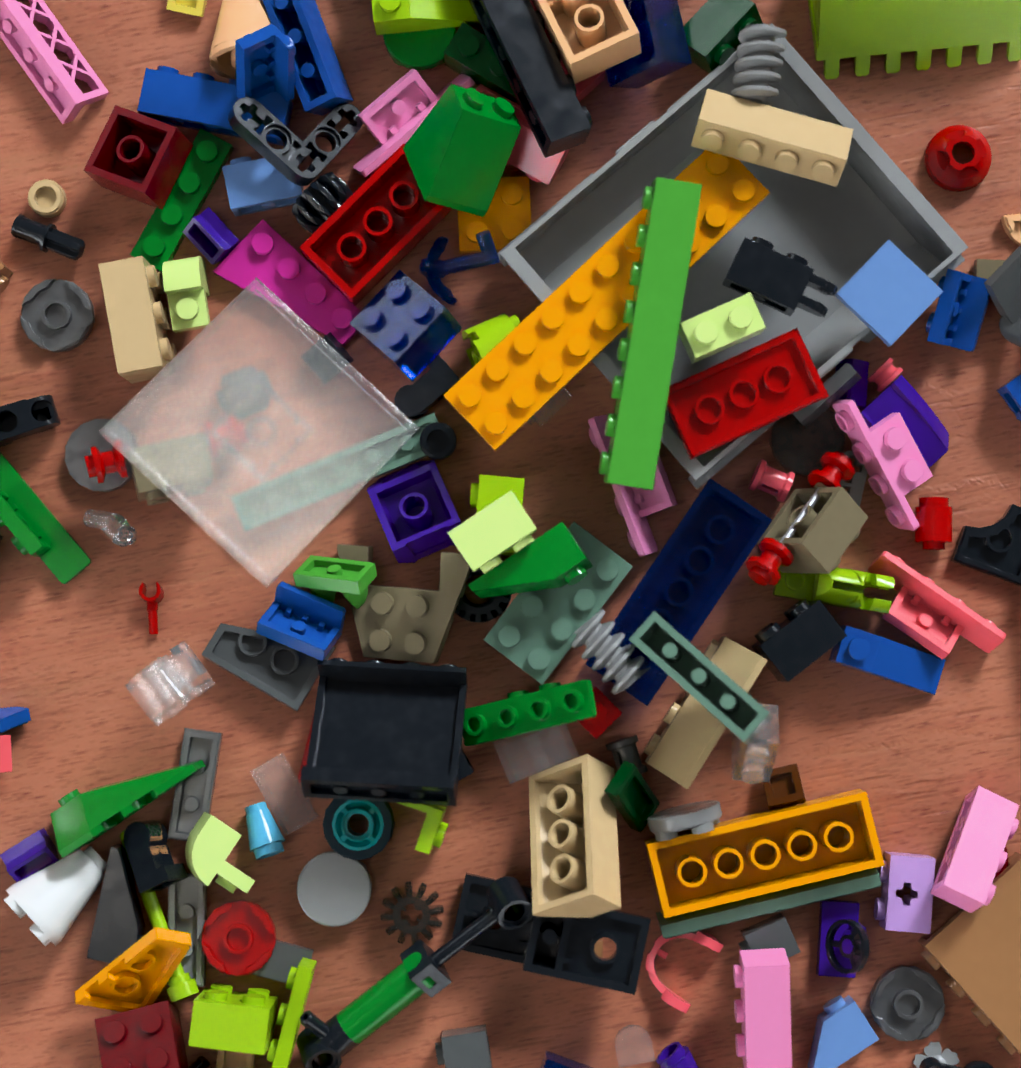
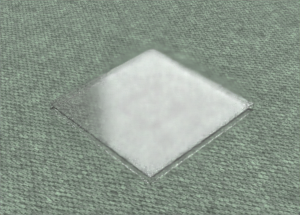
M256 277L100 429V434L268 588L416 434L419 427Z

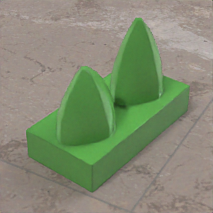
M310 555L293 573L296 587L309 588L311 594L332 603L335 600L336 592H341L353 607L359 609L366 601L368 585L377 577L375 563Z

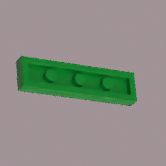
M200 128L192 143L193 147L163 209H155L130 254L132 257L143 256L151 265H155L156 270L161 273L163 262L173 260L185 238V234L182 231L192 218L198 215L222 172V166H225L234 150L233 145Z

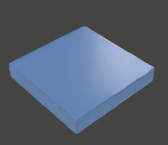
M888 239L835 296L890 347L942 294L943 290Z

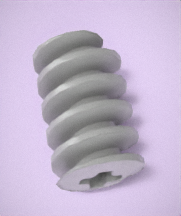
M751 24L745 26L739 32L738 39L742 44L737 47L736 54L740 59L735 62L734 69L737 74L733 76L732 84L736 88L731 91L730 95L774 106L771 102L767 101V98L778 96L779 90L770 87L769 83L780 81L781 75L772 72L771 68L782 67L783 60L773 57V53L785 51L783 44L775 42V39L787 36L785 29L768 24Z
M601 609L574 632L577 636L572 643V647L577 648L586 645V649L581 657L583 660L594 656L597 658L591 669L593 671L606 669L601 681L606 683L615 680L616 683L611 690V693L615 695L628 688L648 671L650 667L640 670L645 660L642 655L630 658L635 648L632 643L623 647L620 646L625 637L623 632L614 635L610 634L615 626L614 621L600 623L605 614V611Z

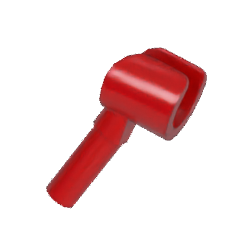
M156 582L157 593L150 598L146 597V584L142 583L139 587V595L147 603L149 634H158V603L164 597L163 588L158 582Z

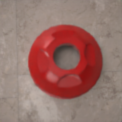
M954 125L940 130L928 143L924 156L925 169L932 181L942 189L952 192L967 191L976 187L988 174L992 160L991 148L987 139L982 133L966 125ZM957 144L969 146L973 154L972 160L965 164L955 161L952 156L953 147Z

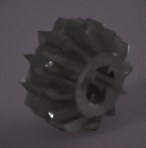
M406 881V894H403L399 887L394 886L391 891L396 900L384 898L382 902L385 907L393 910L381 914L382 921H394L387 927L386 932L390 935L399 929L401 933L399 934L398 942L401 944L404 943L407 934H411L412 943L414 944L420 939L419 932L426 939L431 940L433 932L428 925L434 928H441L442 921L431 915L443 913L444 906H431V903L436 901L439 894L437 891H434L425 897L423 894L426 891L427 884L424 882L420 884L418 892H413L412 881ZM408 904H414L415 910H422L423 915L419 914L415 922L411 921L410 916H403L402 910L406 911Z

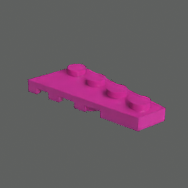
M263 219L212 271L215 275L267 302L281 312L292 316L325 336L331 332L342 346H345L369 321L354 304Z

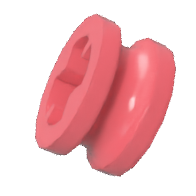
M890 357L868 378V382L876 383V390L880 393L903 369L901 367H894L893 359Z

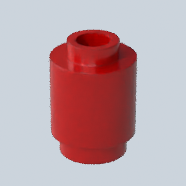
M919 498V507H915V517L920 527L915 530V542L922 543V550H945V543H952V507H949V498Z

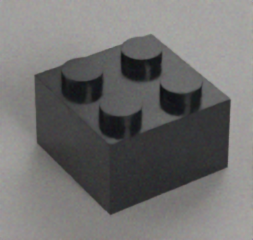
M806 599L803 601L799 600L783 613L787 618L779 625L777 622L774 624L770 623L755 635L758 641L751 647L758 655L768 660L765 665L778 681L789 682L847 636L820 600L809 602Z

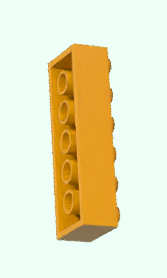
M861 789L722 821L714 825V830L702 834H692V830L689 829L677 832L678 837L658 842L656 838L644 840L661 913L664 918L884 866L867 792Z

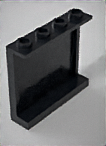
M342 658L318 660L317 665L320 677L307 765L302 766L300 778L304 797L456 806L468 690L467 669L452 664L424 666L415 662L388 664L378 660H369L367 662H352Z

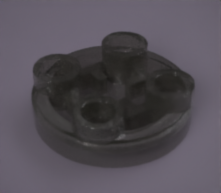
M828 408L807 428L793 414L778 420L772 426L769 444L775 459L784 469L796 475L808 477L812 470H822L820 458L825 452H843L845 433L836 423L835 413Z

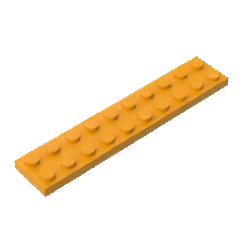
M705 150L674 179L702 184L689 269L770 193L738 159ZM646 209L639 211L443 395L494 451H497L628 328L629 323L623 322L626 301L633 300L635 285L629 284L632 263L639 262L641 247H635L639 224L645 225Z

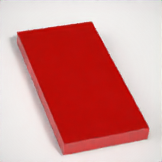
M795 328L670 385L666 409L689 459L692 460L824 400L829 395L798 329Z

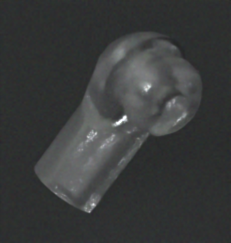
M88 509L84 514L83 521L85 526L101 529L116 545L126 547L127 545H132L137 539L136 529L120 514Z

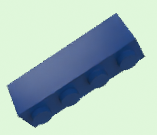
M262 0L271 24L273 23L284 35H288L295 44L296 82L294 85L304 111L324 116L330 113L338 104L354 101L316 1Z
M158 66L157 70L146 68L137 110L139 114L173 126L195 130L202 128L207 132L242 138L231 128L228 121L230 110L236 101L239 100L237 97L236 79H229L228 83L214 81L215 78L205 73L195 72L193 77L180 75L178 70L167 66ZM276 90L256 99L289 128L294 105L292 100L287 102ZM246 112L241 117L247 121L252 118V115ZM261 124L256 132L260 134L265 126ZM266 135L267 143L284 146L282 140L277 135Z

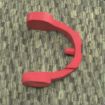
M701 930L696 933L691 932L666 939L661 934L654 941L655 944L651 952H648L645 969L648 971L654 986L662 993L661 999L669 1006L684 1013H687L691 1004L675 994L660 981L655 970V957L658 955L666 959L668 953L660 949V947L669 940L677 938L695 941L720 953L724 944L717 940L716 937Z

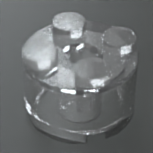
M186 641L170 649L171 655H165L154 660L125 685L151 722H154L156 726L176 716L188 706L187 703L196 697H200L215 685L211 679V674Z

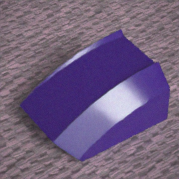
M902 375L889 384L878 397L860 412L868 428L892 412L900 413L929 468L948 451L949 433L923 398Z
M434 460L414 463L378 479L367 488V492L398 563H415L423 557L455 545L448 532L460 525L461 521Z

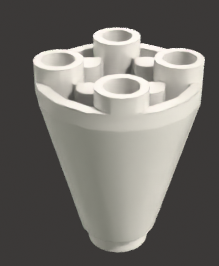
M91 846L84 851L80 849L11 885L6 890L9 895L4 901L20 919L26 914L30 917L34 924L29 929L44 946H47L50 942L56 946L62 941L104 879L103 873L106 871L107 863Z

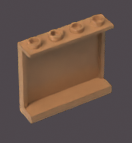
M1015 852L1008 859V867L993 880L992 884L996 885V891L987 906L983 905L972 913L960 909L927 940L922 937L918 940L925 949L921 953L922 957L935 971L941 967L949 975L950 978L946 981V984L960 999L966 995L973 1002L975 1007L971 1009V1012L985 1027L992 1024L998 1030L1000 1035L996 1040L1011 1056L1015 1052L1021 1055V854Z

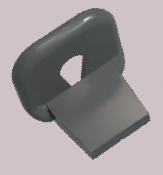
M1019 246L1004 261L1003 265L984 282V285L997 311L1001 315L999 321L1000 332L1009 342L1021 347V247Z

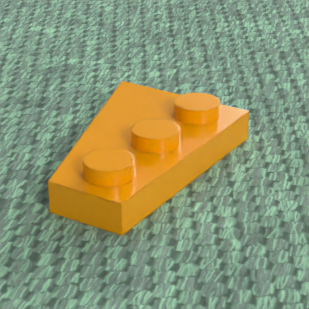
M154 927L76 990L75 1003L121 1012L154 1004L192 946L190 933Z

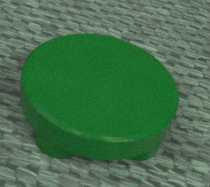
M455 27L384 34L383 38L386 49L396 64L408 69L427 70L445 63L444 51L456 34Z

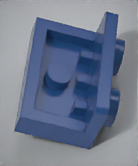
M273 23L236 40L237 97L239 99L250 97L256 100L276 90L287 102L294 99L296 47L293 40L288 35H284Z
M951 269L947 270L946 276H942L938 283V287L943 292L939 296L936 311H933L927 320L926 332L929 333L927 341L969 352L975 350L990 300V295L984 285L987 279Z
M280 582L276 587L274 602L257 623L256 633L323 661L342 635L346 609L295 586Z

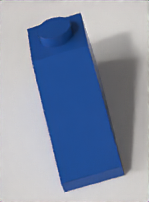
M840 626L847 636L833 646L829 661L935 695L945 659L942 660L937 656L851 626Z

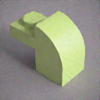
M201 256L163 262L164 292L168 298L172 330L177 333L211 327L207 296H210L204 259Z
M206 812L202 814L187 838L185 858L189 870L197 880L209 886L217 874L218 877L215 882L232 894L237 888L248 893L255 880L225 861L242 835Z

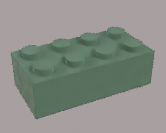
M573 522L568 529L593 565V567L587 570V576L574 585H568L567 583L563 587L518 593L483 639L542 685L571 649L572 643L577 636L574 632L599 612L633 567L576 522Z

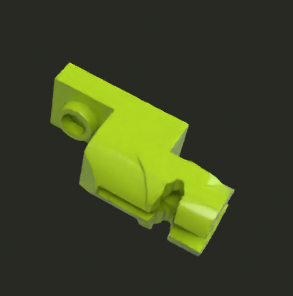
M836 567L829 574L782 573L778 569L781 579L777 585H774L773 595L798 600L806 599L807 601L820 600L822 604L880 613H888L891 608L892 601L868 598L863 594L864 589L867 587L882 590L894 589V577Z

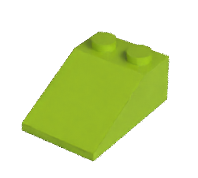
M371 0L376 35L460 27L463 22L469 26L480 25L469 0Z

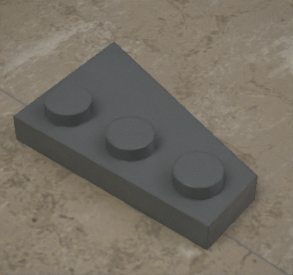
M223 623L219 625L201 654L205 659L296 712L299 711L319 677L318 659L257 634L256 630ZM335 647L330 650L324 660L330 659Z

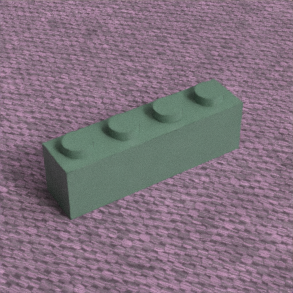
M655 611L630 637L629 640L747 746L773 718L763 706Z

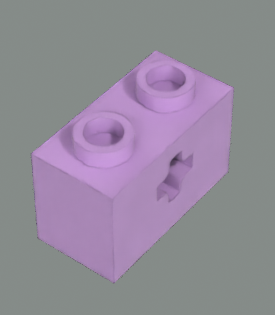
M884 851V866L877 867L882 889L881 897H876L875 920H879V926L884 930L930 934L933 895L930 892L934 884L936 859L929 855ZM905 884L906 887L911 889V893L904 895L902 901V898L896 895V890L903 889Z

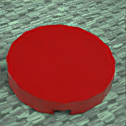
M246 900L229 901L216 908L205 921L201 940L202 950L208 962L219 972L234 976L250 975L261 969L272 956L277 941L276 928L269 913L258 904Z

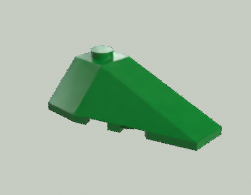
M202 760L93 788L81 794L78 789H75L58 800L61 807L51 813L58 852L64 858L87 846L206 765Z

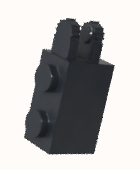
M747 237L744 238L722 285L743 295L751 292L754 300L788 316H791L796 307L816 316L825 317L828 311L826 306L804 296V290L806 286H809L824 295L835 296L838 289L836 285L813 274L814 269L807 266L808 261L803 257L793 253H787L785 256L772 250L774 245L760 237H753L752 240Z

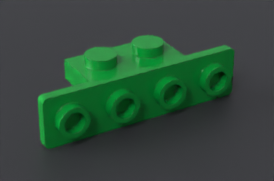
M0 452V527L6 525L14 536L10 540L23 555L29 553L31 556L40 557L62 584H67L91 564V559Z
M584 679L561 685L560 682L540 685L539 691L529 693V690L508 693L507 699L467 708L465 710L463 729L465 746H475L596 717L597 711L592 682Z

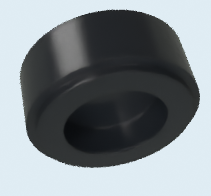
M431 423L423 429L420 435L421 449L431 459L444 460L450 457L456 449V434L445 423Z

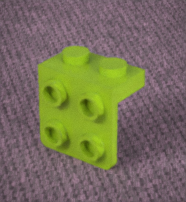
M398 803L427 813L415 850L430 854L434 846L440 848L449 825L443 822L447 806Z

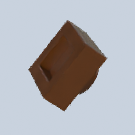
M797 763L760 771L769 810L806 802Z

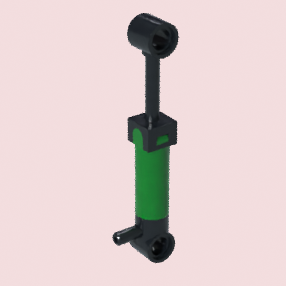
M502 877L494 881L486 892V899L489 903V910L435 952L419 939L400 954L402 959L400 965L325 1023L311 1011L304 1012L300 1017V1023L306 1028L301 1031L296 1040L304 1067L340 1068L341 1058L420 996L426 993L432 998L449 985L452 981L444 963L497 922L506 930H515L525 926L533 916L532 905L520 882L514 877Z

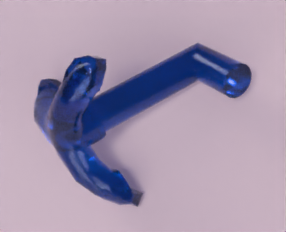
M489 230L479 232L476 235L481 252L444 261L439 260L448 243V238L442 236L435 240L426 258L421 260L418 269L419 273L426 277L431 289L446 303L455 305L458 300L453 296L451 290L442 283L440 278L448 274L500 263Z

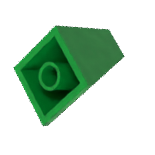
M454 84L448 87L403 147L424 201L482 217L486 214L521 130V126L514 113V107L509 101L502 97L494 98L482 94L474 88L466 89Z

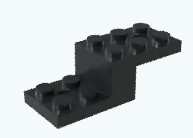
M466 873L452 938L489 909L486 892L488 887L497 879ZM521 885L532 905V887ZM617 910L591 918L537 917L533 915L531 920L519 929L506 930L501 926L489 928L462 950L523 963L524 971L635 995L651 919ZM601 938H610L616 944V951L609 958H601L594 952L595 943Z

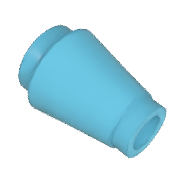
M266 802L246 807L249 850L254 852L256 860L283 852L284 847L282 843L285 839Z

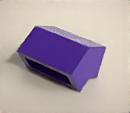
M210 207L206 208L201 214L194 216L182 231L212 265L223 261L240 243V240Z
M843 359L836 365L835 373L843 365L849 363L862 378L838 400H853L858 409L863 410L866 408L869 362L858 359Z
M45 828L38 830L0 854L8 874L16 882L59 861L57 848Z

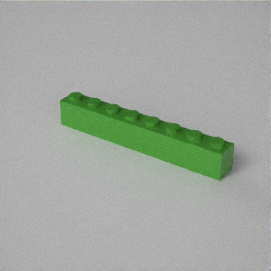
M656 177L651 187L645 186L641 209L647 210L645 225L639 224L635 247H641L639 262L632 263L629 284L635 285L633 300L626 301L623 322L629 323L627 338H620L617 352V360L623 361L621 375L614 376L611 389V398L617 400L614 414L608 413L605 426V436L610 437L608 452L602 451L599 463V474L604 475L603 483L653 490L702 184Z

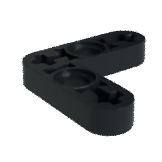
M240 98L228 114L231 128L289 181L299 186H306L312 183L363 125V122L357 116L360 111L352 104L341 103L335 106L307 138L302 141L254 98ZM246 112L252 115V118L247 121L241 117ZM345 117L349 120V124L338 133L334 128ZM261 124H263L265 127L261 131V133L258 134L256 130L259 129ZM274 134L280 137L284 145L283 149L272 148L267 143L266 135ZM316 137L328 139L332 145V151L325 152L319 149L315 142ZM309 155L313 162L302 172L298 169V166Z

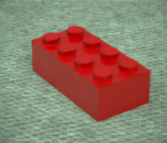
M405 144L391 155L299 247L303 256L355 306L453 209L424 201L404 153L403 147Z

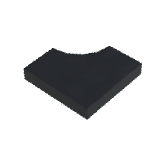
M1014 504L1009 505L1003 517L991 526L982 528L963 526L951 561L1021 586V507Z

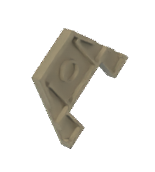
M337 544L339 559L373 563V546ZM441 552L439 590L372 585V583L368 585V595L364 604L359 609L351 605L363 657L423 663L438 662L452 627L453 615L460 598H463L467 588L466 582L471 571L470 566L461 553Z

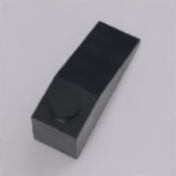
M122 844L110 847L87 954L88 959L107 963L114 961L141 939L145 929V922L131 867Z

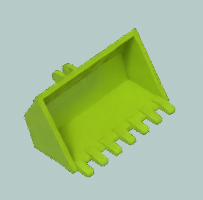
M808 0L816 61L824 60L825 79L838 78L840 59L854 57L855 75L867 76L870 73V57L885 54L886 73H897L900 71L901 53L915 51L916 69L928 70L931 67L932 50L946 48L947 67H958L961 65L963 47L976 45V61L978 64H989L992 61L993 44L1007 42L1008 61L1021 60V0Z

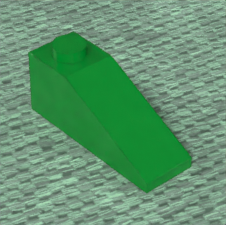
M561 522L535 539L531 544L468 584V586L480 598L563 587L567 583L568 585L578 583L587 576V570L593 567L570 530Z

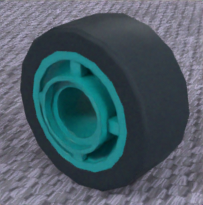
M333 799L326 809L323 819L325 839L332 850L344 858L353 860L371 858L381 852L391 839L395 825L391 806L388 802ZM353 814H362L368 819L369 827L366 832L355 833L350 828L349 820Z

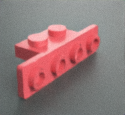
M883 551L868 568L870 573L891 576L895 579L894 589L897 592L892 599L889 612L884 613L882 618L942 660L950 654L960 635L986 653H990L1005 640L1006 633L997 628L992 621L984 619L968 608L962 600L951 596L938 587L933 580L922 576L909 567L900 557L892 555L888 551Z

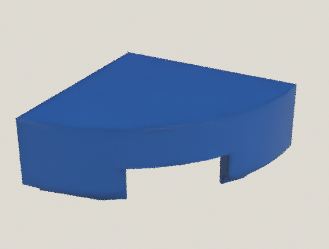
M0 708V733L28 723L31 720L29 708Z

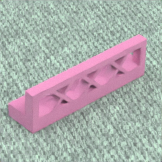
M0 0V37L62 124L74 121L83 106L106 98L109 91L44 0H28L30 2L29 6L17 0ZM33 20L45 24L50 30V35L38 31L33 24ZM54 49L66 53L71 60V64L59 60L54 54ZM75 78L87 82L92 91L83 94L74 82Z

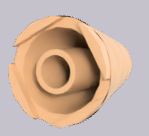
M222 0L209 53L211 69L219 76L227 79H236L235 41L271 24L262 0Z

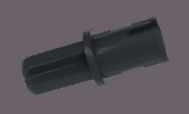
M18 215L14 220L11 229L13 237L38 245L43 252L50 250L73 260H78L82 257L85 242L57 230L54 224L46 226L26 218L24 215Z

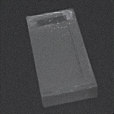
M284 753L277 755L250 771L286 836L319 817L309 797H304L302 785L299 783Z

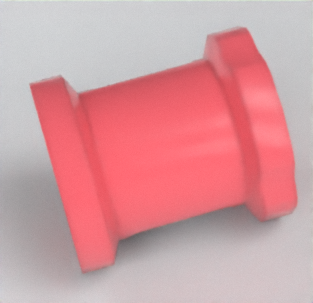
M761 459L753 473L748 489L752 491L755 489L762 490L776 496L777 501L782 503L790 491L795 473L791 471L784 473L768 466L767 461Z

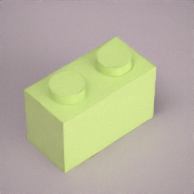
M750 292L681 322L678 334L691 363L694 364L760 335L766 326Z
M511 490L449 531L448 535L472 571L476 572L481 569L485 574L503 562L500 555L510 548H513L515 553L535 541L531 534L536 532L537 528Z

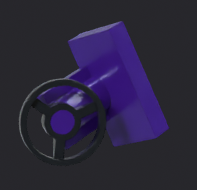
M820 901L816 969L818 976L856 978V972H859L865 966L869 957V940L866 934V927L859 923L860 903L857 901Z

